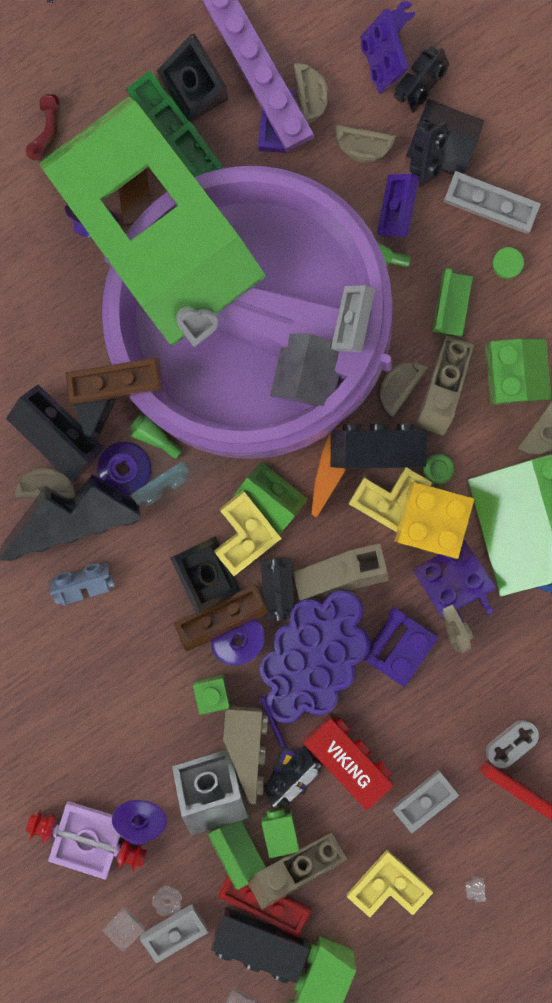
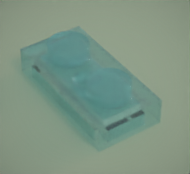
M181 461L131 494L137 505L145 502L147 506H150L163 497L160 492L165 488L171 486L174 490L188 481L185 475L191 471L186 463Z

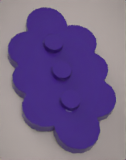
M338 590L330 594L324 603L317 599H305L297 603L290 614V624L279 628L273 638L275 650L269 652L260 664L261 677L272 688L266 702L267 710L275 721L290 724L297 721L305 711L313 715H325L331 712L337 705L339 691L348 688L356 678L355 664L361 662L370 650V638L367 632L358 625L362 619L364 608L360 597L355 592Z

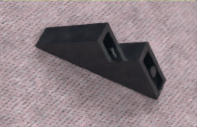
M93 474L72 501L45 486L0 547V561H14L30 552H43L53 545L63 542L67 544L73 543L80 539V537L89 534L98 535L105 533L112 527L132 525L141 517L140 503Z

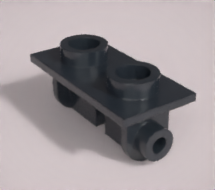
M432 46L428 50L424 49L411 67L413 71L418 73L417 77L407 72L395 87L394 98L401 103L406 100L412 113L427 100L429 92L436 82L445 76L449 62L444 49L440 48L438 51Z
M422 118L421 122L417 124L414 144L422 147L423 150L417 147L413 149L409 171L411 174L419 177L420 187L437 178L441 172L442 162L440 161L442 151L448 140L446 134L447 120L436 126L433 124L432 119Z
M291 557L260 560L264 603L269 612L265 614V620H287L286 618H290L292 609L295 606Z
M306 746L294 755L263 787L272 807L276 805L280 808L284 805L288 806L302 791L298 783L302 782L307 786L322 772L321 768L324 765L317 757L312 758Z

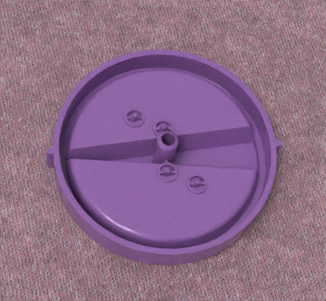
M239 166L223 168L194 177L239 235L265 273L266 278L216 314L218 318L217 329L197 346L193 347L187 337L171 346L108 259L104 257L110 269L103 294L102 322L105 344L111 364L159 358L164 390L131 395L130 398L146 416L163 430L196 449L219 456L255 459L278 456L309 446L330 434L352 416L371 392L381 371L388 372L392 369L391 357L388 355L393 330V304L390 278L381 249L363 219L345 200L317 181L298 173L264 166ZM168 192L151 204L126 233L130 241L178 206ZM367 285L374 288L373 305L362 352L339 353L335 366V371L340 375L338 387L326 399L325 405L313 406L271 397L270 393L281 347H287L289 335L312 334L333 342L344 286Z

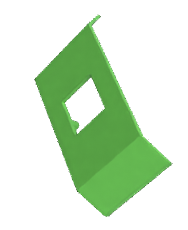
M128 96L39 163L45 174L171 346H174L186 337L175 321V316L181 308L186 306L193 307L196 310L207 308L217 314L266 278L265 273L239 235L138 103ZM149 167L178 206L130 241L102 201Z

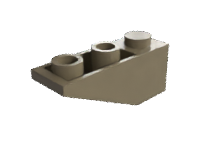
M445 335L422 401L416 427L442 436L445 435L454 418L474 344Z
M380 543L350 550L293 572L300 602L305 599L328 596L338 590H353L389 581Z
M230 705L229 709H225L223 741L249 803L256 804V795H263L264 777L258 776V765H265L266 746H260L261 734H267L268 716H262L263 707Z
M330 833L300 849L299 852L293 853L256 873L248 881V885L263 910L343 863L347 858L333 833Z

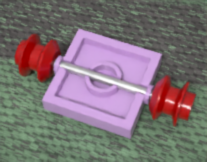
M70 801L66 803L60 825H56L54 814L47 819L42 817L41 810H39L37 815L31 814L26 826V832L30 833V840L35 835L42 837V844L51 839L52 835L55 837L48 862L105 880L107 879L113 857H117V854H119L117 858L119 868H122L127 863L132 866V872H134L136 867L142 868L147 850L142 849L143 844L136 847L132 846L127 840L122 843L120 848L121 844H118L120 835L112 825V814Z

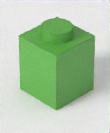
M225 674L194 681L193 688L199 715L230 708L231 701Z
M284 807L267 810V814L262 815V827L269 858L299 852V842L292 810H285Z

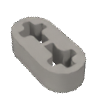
M518 720L487 745L486 756L495 767L506 768L536 745L539 739V732L531 722ZM520 728L525 730L531 729L528 733L530 737L528 741L520 739L515 744L513 743L520 736L518 732ZM511 744V747L505 751L507 757L504 760L499 757L493 758L496 756L494 751L496 747L499 746L501 749H505Z

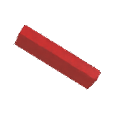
M489 761L483 763L479 770L485 777L552 821V804L498 767H495Z
M228 874L217 897L297 938L312 912L311 907L289 896L262 910L250 886L247 884L238 890L235 889Z

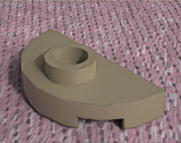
M294 64L300 109L309 125L323 115L328 105L329 88L323 75L310 68L309 65Z
M336 125V140L340 150L349 159L360 163H372L383 158L391 150L396 135Z
M404 363L395 366L385 375L380 386V401L384 410L391 418L394 417L428 367L419 363Z
M552 401L518 445L517 450L526 454H542L552 450Z
M45 466L34 468L22 476L16 486L14 498H37L45 486L65 498H74L75 491L74 485L63 473L56 468Z
M453 605L444 608L442 613L450 645L455 651L462 654L471 649L470 640L473 639V634L467 623H462Z

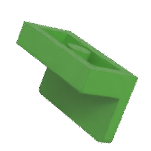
M450 268L444 269L441 274L431 333L459 338L463 336L473 276L452 273Z
M263 462L257 465L233 496L234 498L244 490L278 534L286 528L308 500Z
M241 820L215 828L207 833L235 889L238 890L247 885V881L256 873L266 868Z

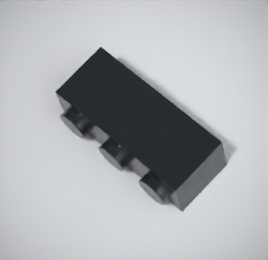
M39 384L19 397L6 417V420L71 482L85 472L104 449L95 438L84 434L82 426Z
M343 424V430H333L331 432L330 467L343 469L426 467L427 430H415V424H397V430H388V424H370V430H361V424Z
M225 907L212 940L211 951H214L215 955L223 960L232 961L234 959L240 961L251 971L260 972V970L271 973L272 977L280 982L288 983L291 981L297 984L310 951V943L307 938L302 936L297 938L276 926Z

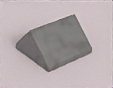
M289 334L287 347H281L270 396L313 406H324L326 399L337 389L340 375L335 371L340 352L331 349L332 341L312 334Z

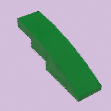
M150 70L125 89L129 96L138 103L193 177L223 169V166L193 124L186 119L171 96H168Z

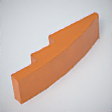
M343 424L335 430H343ZM331 433L328 434L322 450L314 482L311 514L315 517L319 515L346 470L330 467Z

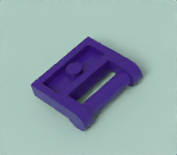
M393 607L389 612L390 618L370 645L369 653L363 660L405 687L439 637ZM402 623L407 627L386 659L382 661L377 656L399 624Z

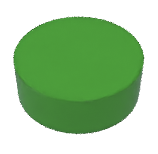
M511 247L499 250L492 260L494 273L502 279L516 277L524 266L522 254Z
M432 455L426 459V467L422 469L423 475L432 484H444L453 476V463L445 455Z

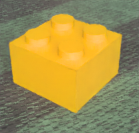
M415 482L410 483L394 542L458 559L474 498Z

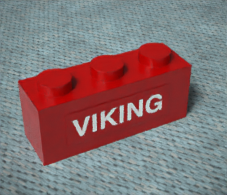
M329 714L303 738L304 745L367 811L394 786L389 778L393 774L382 761L376 764L371 759L369 754L372 751L361 739L355 741L348 734L351 729L340 717L334 719Z

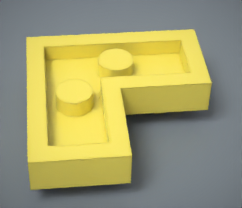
M404 468L389 493L363 478L348 504L397 532L409 484L415 482L431 486L432 482L414 471Z
M244 490L220 508L222 514L237 533L214 550V552L232 575L235 576L282 538Z
M387 849L347 893V898L367 916L371 917L391 895L408 912L414 915L433 894V891Z

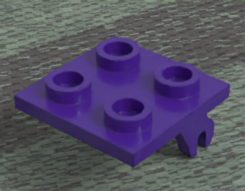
M409 1L401 2L397 9L391 12L389 9L383 10L360 36L361 49L366 55L370 66L371 80L376 84L379 94L384 93L409 69L397 34L405 23L415 15V12L406 13L404 9H409L412 6V3Z
M463 540L458 559L439 554L413 569V573L443 620V609L453 605L462 623H464L459 609L477 598L488 616L494 613L486 594L495 590L496 586L465 540Z

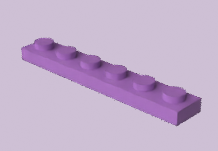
M202 0L286 152L288 153L314 139L311 128L239 1Z

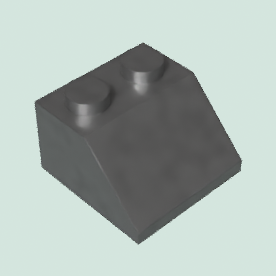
M228 750L172 766L181 816L191 836L249 818L240 779Z

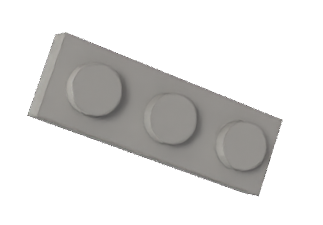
M455 171L443 201L525 234H529L541 204Z

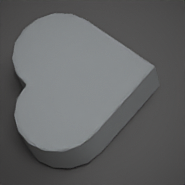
M186 306L181 308L175 316L177 326L193 347L210 336L218 327L216 314L207 308L196 310L193 307Z

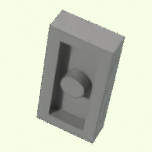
M367 285L344 286L331 349L338 352H362L373 305L374 288Z
M438 770L396 803L392 810L412 834L459 795Z
M191 904L141 933L140 940L153 960L158 963L209 932L208 926L194 905Z

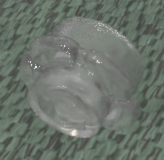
M472 875V881H466L467 900L473 899V904L477 906V902H486L484 877Z
M164 886L158 890L157 894H154L152 904L157 908V913L161 916L174 915L181 909L180 901L182 896L177 889ZM166 899H169V900H170V903H169V904H165L164 901H165Z

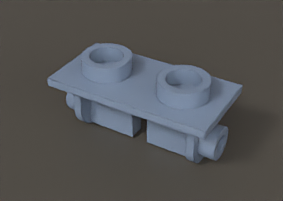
M109 562L102 564L92 563L83 570L73 573L63 572L54 579H51L50 595L54 596L56 604L62 603L65 606L83 600L84 595L81 589L84 588L87 589L89 597L110 592V588L115 587L112 575L109 576Z

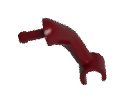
M45 94L40 98V110L46 111V125L44 131L26 146V155L31 160L41 159L57 135V112L59 111L60 101L58 96L54 94Z

